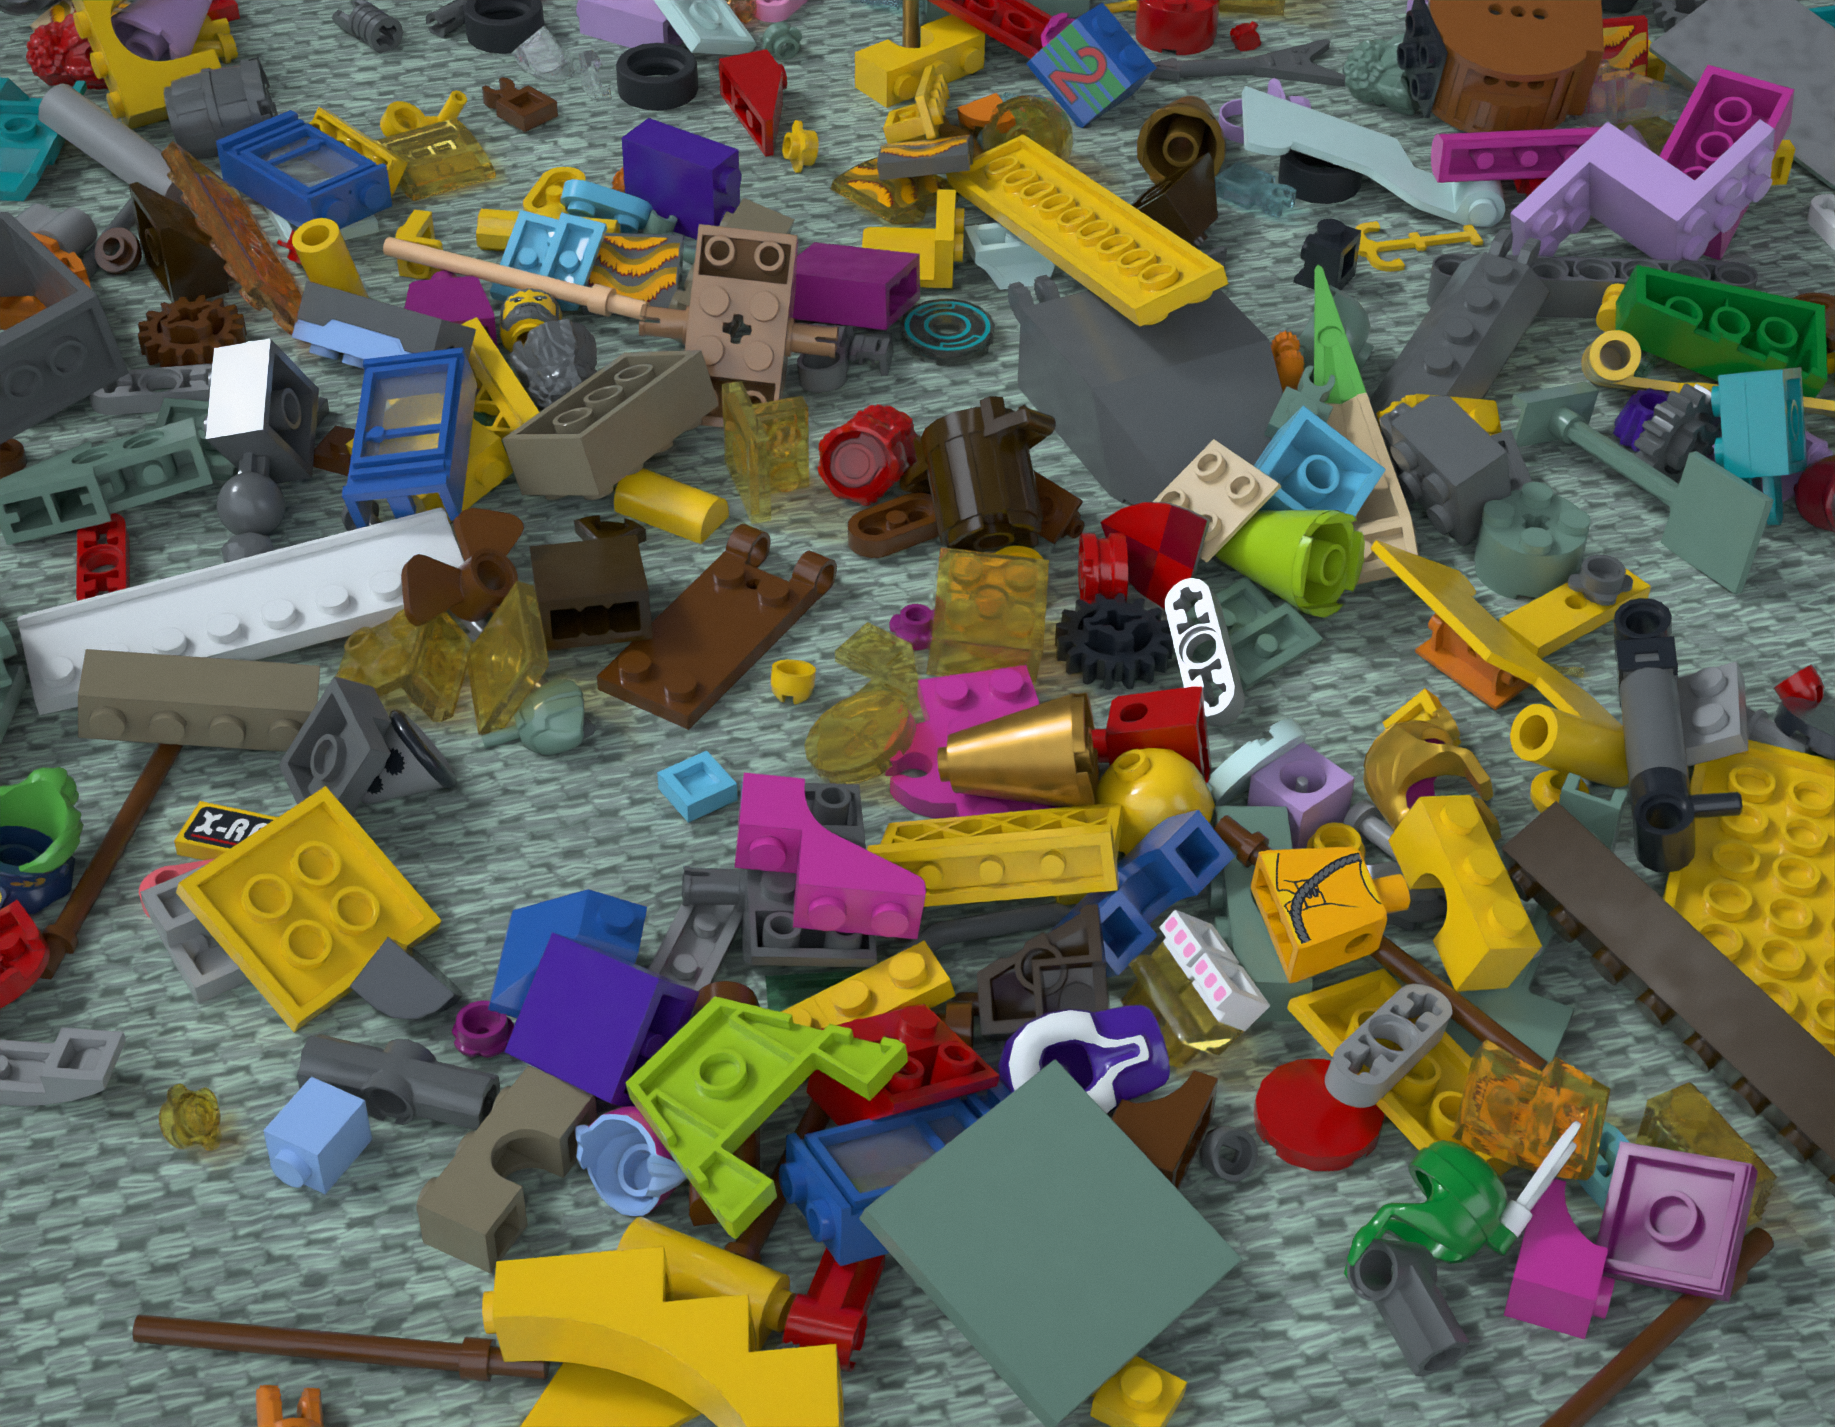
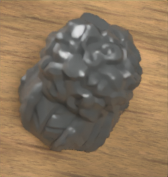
M569 318L559 321H547L533 328L527 335L528 338L524 347L519 340L514 343L513 352L510 354L511 364L515 367L520 383L539 412L597 372L595 369L597 365V346L594 335L587 331L584 325L572 322Z

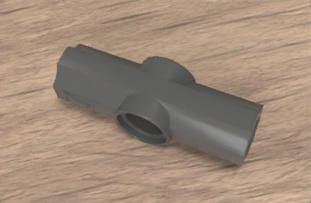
M321 1034L317 1037L310 1035L301 1051V1061L297 1072L299 1089L312 1076L365 1100L367 1113L373 1118L382 1121L385 1120L386 1116L397 1118L394 1123L399 1125L408 1124L414 1116L477 1130L492 1111L494 1101L500 1093L498 1075L438 1062L429 1049L409 1039L391 1040L382 1049Z

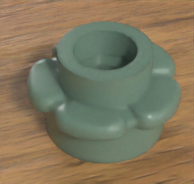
M776 22L770 25L763 34V49H767L773 57H777L779 60L791 59L801 49L800 41L802 34L799 29L792 27L787 22Z

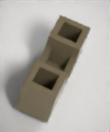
M528 1065L512 1086H506L500 1091L494 1101L492 1111L477 1130L468 1132L462 1138L457 1147L455 1157L439 1177L431 1178L422 1188L417 1200L416 1210L419 1216L423 1243L491 1274L496 1268V1261L502 1260L528 1226L523 1186L505 1178L509 1174L525 1168L543 1169L564 1178L578 1160L576 1157V1126H589L597 1119L595 1096Z

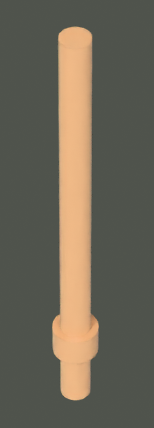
M387 237L383 245V253L386 256L465 276H474L481 280L520 290L526 288L541 289L551 294L555 299L587 306L589 312L607 317L614 313L645 321L646 319L640 317L641 307L643 304L650 306L649 302L618 295L614 288L598 284L593 285L591 288L393 237Z

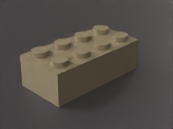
M702 350L624 352L502 440L522 495H544L548 500L563 498L567 495L583 496L585 500H596L609 495L614 490L613 485L626 475L642 470L644 468L643 463L651 456L671 448L674 444L673 440L680 434L700 426L702 418L719 405Z

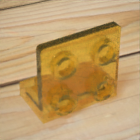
M402 609L390 620L372 628L362 627L348 638L344 646L345 652L335 677L373 686L378 697L402 688L410 701L420 707L433 722H443L454 716L475 643L447 612L418 627L412 625L407 620L404 609Z

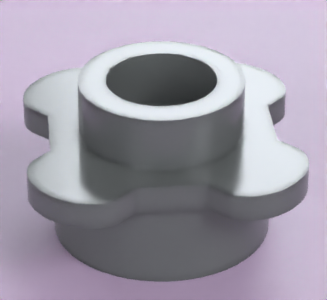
M1592 555L1583 561L1579 574L1569 576L1568 586L1573 591L1582 592L1583 596L1591 602L1609 606L1615 604L1616 598L1621 592H1628L1632 589L1633 579L1625 574V566L1618 559L1608 555Z

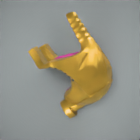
M1445 707L1432 712L1433 719L1427 722L1411 720L1393 723L1374 740L1365 756L1363 781L1368 795L1394 831L1419 797L1436 796L1434 781L1438 776L1457 775L1466 777L1482 799L1474 796L1471 797L1492 841L1495 842L1502 838L1498 820L1483 801H1488L1494 796L1491 779L1472 751L1453 745V741L1460 737V732L1454 718Z

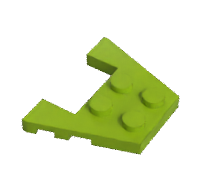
M715 996L626 1081V1086L633 1104L728 1235L737 1239L777 1198L772 1179L733 1155L741 1144L815 1070H820L870 1101L892 1079L893 1074L898 1072L908 1062L906 1045L896 1039L883 1037L880 1044L854 1038L853 1031L850 1028L829 1024L824 1030L794 1023L791 1014Z

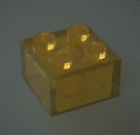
M940 547L933 588L926 674L950 676L1026 665L1032 683L1035 685L1044 648L1049 560Z

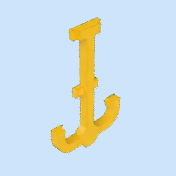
M1377 221L1362 223L1355 228L1361 230L1358 255L1366 257L1374 268L1386 272L1404 270L1405 264L1400 258L1384 261L1379 258L1378 252L1408 248L1426 251L1427 246L1470 241L1474 246L1483 245L1482 238L1472 224L1463 225L1464 232L1420 237L1418 232H1412L1408 234L1409 238L1380 242L1367 239L1365 235L1368 232L1380 231V225Z

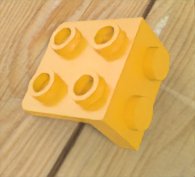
M937 189L936 229L867 227L863 230L862 247L920 254V287L953 288L954 262H963L964 208H955L956 190Z

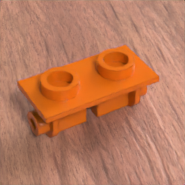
M1436 613L1428 622V628L1432 631V637L1415 649V653L1495 711L1531 685L1483 660Z

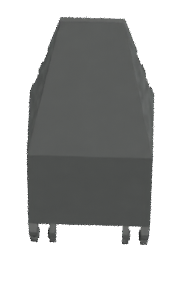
M1047 275L1034 279L1035 295L1037 300H1039V303L1035 305L1030 290L1026 286L1024 287V284L1021 282L1009 284L1007 290L1008 302L1020 323L1018 388L1039 412L1055 418L1056 433L1106 492L1119 502L1124 503L1128 501L1133 505L1142 502H1153L1213 439L1253 466L1272 440V438L1265 436L1264 433L1283 395L1269 339L1220 289L1213 291L1212 295L1202 302L1188 303L1168 313L1167 318L1159 323L1139 327L1090 290L1060 297L1057 284L1050 280V277ZM1214 555V556L1211 558V559H1213L1214 561H1216L1217 563H1219V564H1221L1222 566H1224V567H1226L1227 569H1229L1230 571L1235 570V569L1231 568L1230 566H1228L1227 564H1225V563H1223L1222 561H1220V560L1216 557V555Z

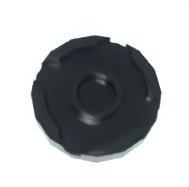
M1783 698L1774 715L1776 726L1789 738L1790 736L1794 737L1796 731H1799L1808 738L1805 745L1811 747L1810 750L1835 760V709L1804 698Z

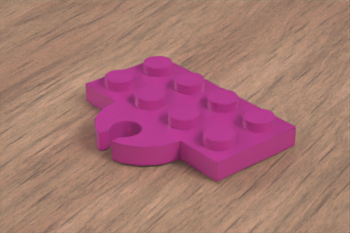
M1026 665L918 680L917 696L925 722L909 726L897 735L886 752L885 776H892L890 777V793L897 802L913 813L930 818L1060 808L1058 806L954 793L950 781L941 782L939 776L937 751L938 747L947 746L949 734L1040 704ZM908 769H918L924 771L927 775L912 778L900 773Z

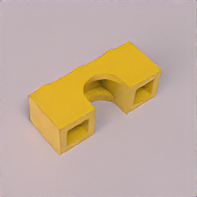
M951 14L921 26L920 48L902 47L887 39L856 51L855 88L888 108L916 96L924 69L927 66L934 65L936 74H944L947 83L984 69L985 33Z
M1471 795L1419 797L1388 839V842L1410 890L1444 888L1447 900L1446 919L1443 927L1434 937L1433 942L1451 983L1457 992L1508 988L1542 947Z

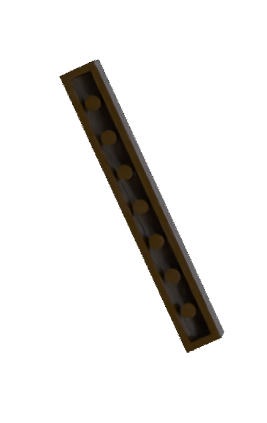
M1555 801L1501 847L1505 869L1519 898L1525 902L1533 898L1548 913L1546 915L1548 923L1563 940L1568 943L1577 940L1592 954L1590 961L1597 972L1612 985L1616 986L1621 982L1637 997L1635 1004L1643 1016L1659 1029L1667 1025L1683 1041L1681 1043L1682 1050L1700 1070L1708 1073L1713 1069L1730 1085L1728 1092L1731 1098L1746 1114L1753 1118L1761 1114L1778 1131L1776 1134L1778 1142L1792 1158L1801 1164H1805L1809 1160L1828 1178L1825 1181L1826 1187L1835 1197V1056L1563 806Z

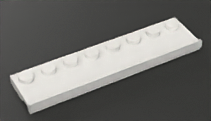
M432 509L19 616L17 623L20 629L33 696L39 715L78 707V690L86 649L255 661L407 620L404 612L401 573L405 563L417 554L426 555L456 568L464 563L445 509Z

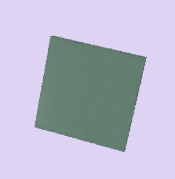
M1056 1059L866 1207L859 1218L1045 1427H1057L1228 1275L1242 1260L1236 1251Z

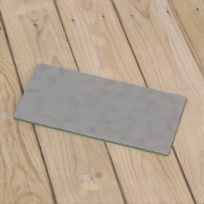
M1708 0L1650 44L1649 51L1695 86H1697L1707 65H1712L1795 89L1791 124L1783 140H1790L1796 148L1793 160L1835 190L1834 27L1796 0Z

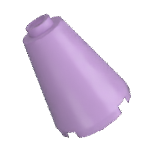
M135 0L113 15L111 23L119 41L133 54L152 61L174 60L191 54L213 0Z

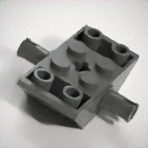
M805 783V799L813 817L830 832L866 849L860 785ZM683 866L682 906H689V904L736 905L737 912H742L741 934L744 962L750 965L872 967L876 965L875 935L793 928L795 873L742 868H690V866Z

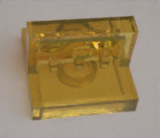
M742 381L722 384L726 468L751 524L771 521V494L809 487L808 406L803 396L752 404Z

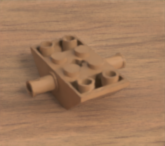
M699 224L690 306L687 305L686 310L653 307L646 304L642 305L640 317L646 320L660 321V323L639 321V336L680 339L683 345H685V351L702 350L719 406L702 418L701 425L733 429L775 430L785 387L788 357H791L792 352L829 356L830 358L836 357L837 346L835 343L817 342V340L838 341L839 326L828 327L795 323V318H793L798 235ZM738 320H743L745 326L752 329L751 334L742 336L740 343L734 344V338L728 334V329L735 326ZM772 415L771 423L757 422L766 416Z

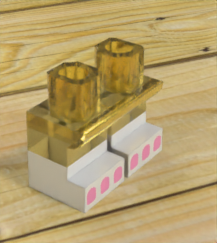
M1175 909L1159 927L1166 937L1152 955L1138 956L1128 964L1138 980L1120 1001L1123 1006L1143 1005L1149 1008L1157 1021L1162 1016L1167 1023L1161 1028L1169 1056V1064L1181 1069L1201 1050L1220 1056L1270 1007V1004L1245 969L1238 965L1240 962L1215 927L1208 922Z

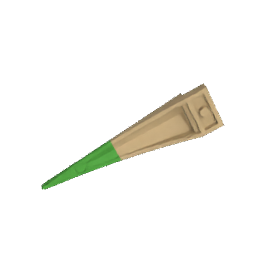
M1317 265L1315 268L1314 385L1324 386L1327 384L1331 374L1335 376L1333 389L1329 398L1324 402L1333 406L1327 424L1386 469L1356 514L1355 518L1357 521L1352 522L1354 530L1363 532L1365 540L1364 563L1358 585L1397 576L1370 549L1375 540L1418 556L1419 551L1416 531L1376 421L1323 268Z

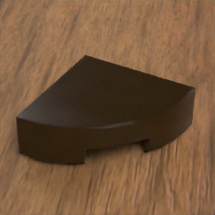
M592 515L574 520L575 533L583 541L631 535L637 536L638 544L647 541L646 529L630 519L624 518V523L600 521V515Z

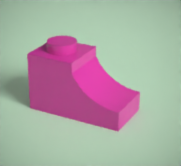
M1555 1178L1530 1211L1533 1217L1526 1225L1504 1316L1585 1339L1591 1317L1606 1318L1615 1279L1602 1275L1608 1248L1592 1243L1577 1228L1566 1205V1181Z

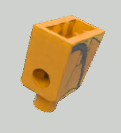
M1352 846L1261 851L1258 853L1250 887L1289 984L1299 982L1372 954L1380 946L1387 923V914L1408 910L1410 905L1409 889L1404 877L1401 874L1372 879L1361 852Z

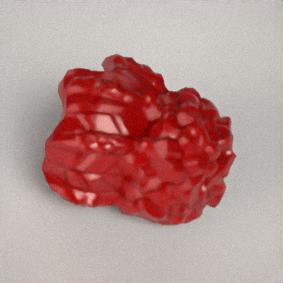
M73 13L68 14L62 22L55 21L47 25H40L30 35V41L26 44L28 49L26 62L31 66L33 74L38 76L43 82L49 86L68 84L73 87L76 81H86L87 89L109 90L105 79H98L94 73L90 60V53H93L88 38L81 39L74 23Z
M870 405L864 411H858L846 424L825 434L819 443L820 461L817 469L818 475L829 487L833 495L839 499L852 500L863 506H870L872 503H876L879 498H882L887 489L893 486L895 482H898L901 476L904 475V472L917 462L913 439L918 435L914 430L912 418L892 406Z

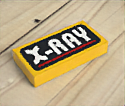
M200 801L174 840L177 855L200 860L215 859L277 817Z

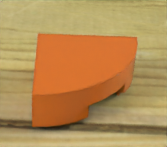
M997 93L957 107L959 121L968 128L974 130L975 126L993 128L994 133L1016 129L1013 114Z

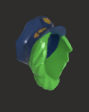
M42 767L33 770L27 779L21 783L0 786V910L18 899L26 912L34 915L54 901L65 897L72 890L75 858L72 854L80 844V836L84 824L81 821V812L74 807L79 799L77 785L73 777L69 776L64 768Z

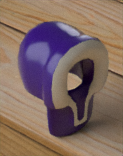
M1143 1005L1122 1006L1098 1012L1064 1009L1043 1014L1019 1027L1005 1042L998 1064L1000 1083H1003L1013 1093L1056 1059L1107 1115L1117 1109L1122 1099L1128 1101L1150 1093L1165 1085L1170 1076L1169 1056L1162 1031L1152 1011Z

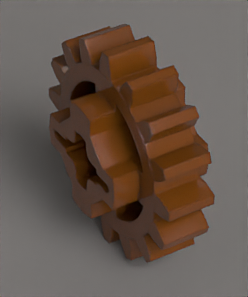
M200 295L195 302H188L185 297H179L178 301L170 304L166 302L161 303V312L148 311L146 313L147 321L138 323L139 333L137 335L141 354L146 355L149 365L160 363V367L213 364L214 348L247 343L245 337L247 332L243 314H238L235 304L225 307L222 298H217L210 302L206 301L205 295Z

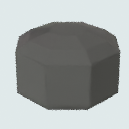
M248 532L232 536L223 545L221 551L223 561L227 563L274 551V547L269 536Z

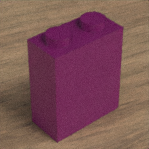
M814 242L797 256L796 293L793 318L887 330L920 300V254Z

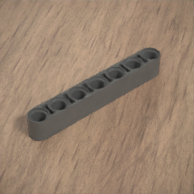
M1442 254L1433 260L1426 300L1429 307H1432L1460 263L1479 254ZM1506 255L1505 258L1516 262L1518 255ZM1538 256L1532 266V270L1550 291L1548 298L1536 317L1596 318L1607 287L1617 283L1626 285L1636 265L1755 290L1758 280L1757 272L1749 265L1727 261Z

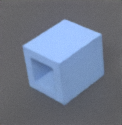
M312 1076L263 1130L270 1166L274 1174L291 1187L300 1188L304 1184L325 1195L372 1140L365 1100Z

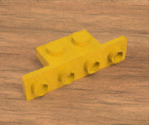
M934 65L927 66L924 69L915 96L916 103L889 111L883 126L888 144L926 140L924 134H926L927 140L937 138L940 125L944 124L943 116L946 115L945 108L948 107L947 100L950 99V92L944 74L937 75Z

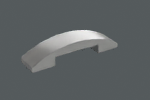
M62 1027L55 1043L0 1040V1104L16 1106L57 1104L88 1097L105 1090L126 1042L124 1032Z

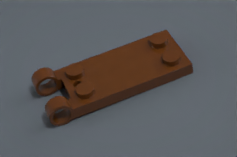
M744 523L738 525L728 539L726 550L652 622L653 639L632 641L597 675L598 690L689 730L833 586L837 573L835 560L810 550L806 551L797 561L792 578L789 581L758 569L769 554L771 545L770 535Z

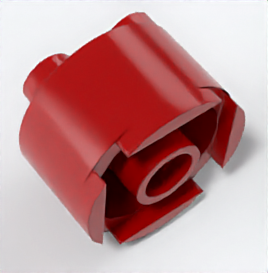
M1137 0L1136 39L1144 47L1162 53L1163 49L1176 50V55H1191L1203 52L1213 45L1217 35L1220 0Z

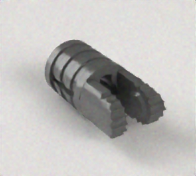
M351 0L354 9L350 16L339 9L332 15V22L338 27L361 40L378 53L398 47L402 40L403 29L400 22L367 0Z

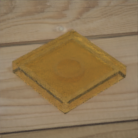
M520 581L515 582L466 654L478 735H485L505 728L549 666L537 595L533 585Z

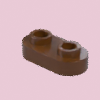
M909 493L859 511L848 521V545L854 553L867 558L885 557L931 540L939 535L932 496L927 493Z

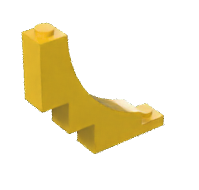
M664 1246L496 1261L494 1291H484L482 1316L486 1334L497 1335L504 1362L553 1361L578 1363L613 1370L644 1380L677 1396L703 1413L717 1427H845L843 1384L836 1344L757 1351V1338L749 1294L673 1301V1286Z

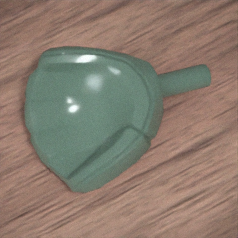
M554 679L529 694L513 713L516 725L481 736L485 749L521 738L524 747L541 755H554L571 750L580 745L584 737L583 692L571 680Z

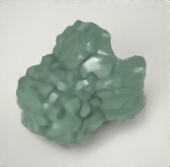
M1405 33L1397 34L1388 41L1384 39H1366L1360 42L1358 46L1353 48L1352 52H1349L1348 60L1342 69L1345 75V86L1349 88L1350 93L1355 99H1361L1364 103L1373 101L1376 105L1385 104L1393 112L1413 116L1420 109L1418 101L1413 100L1410 92V81L1405 70H1401L1397 62V47L1403 42Z

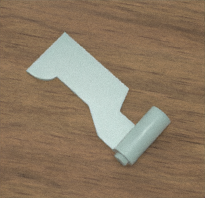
M1247 86L1242 91L1245 150L1264 155L1279 156L1287 154L1292 149L1362 173L1413 207L1462 225L1472 224L1473 226L1492 227L1502 219L1505 213L1501 180L1438 183L1433 173L1413 166L1396 138Z

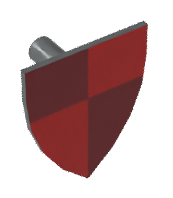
M1142 502L1121 508L1100 523L1105 538H1108L1110 533H1125L1128 551V581L1138 593L1165 610V600L1169 591L1180 581L1194 579L1210 519L1190 509L1169 502Z

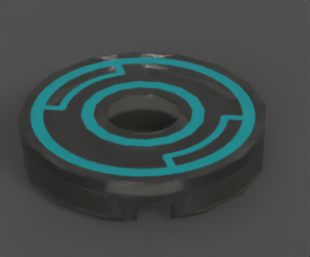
M945 298L925 301L910 308L903 315L900 323V341L903 349L919 361L925 362V357L936 360V365L938 366L967 365L982 359L988 353L989 346L993 345L995 339V324L991 315L980 306L964 300ZM940 331H953L955 333L945 334Z

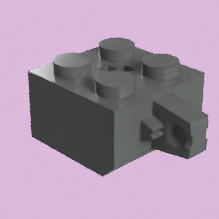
M1429 396L1413 408L1403 402L1397 405L1391 412L1385 413L1379 418L1380 428L1391 444V453L1397 463V479L1404 497L1410 503L1417 501L1427 511V515L1436 530L1442 535L1449 533L1462 547L1478 538L1485 504L1491 500H1501L1511 496L1507 451L1449 396Z

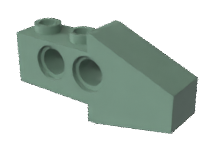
M193 417L94 447L92 442L89 441L0 479V529L6 544L10 545L103 524L111 521L112 513L212 484L210 464Z

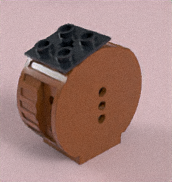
M1414 0L1412 9L1406 13V31L1403 42L1397 47V62L1399 68L1405 70L1410 81L1411 96L1414 101L1419 102L1425 118H1430L1432 112L1442 121L1467 133L1554 129L1565 121L1566 115L1582 116L1604 54L1601 0H1428V4H1426L1425 0Z

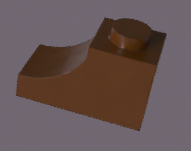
M1193 1070L1190 1077L1180 1088L1160 1099L1141 1103H1133L1122 1099L1112 1117L1117 1126L1177 1190H1179L1214 1114L1218 1078Z

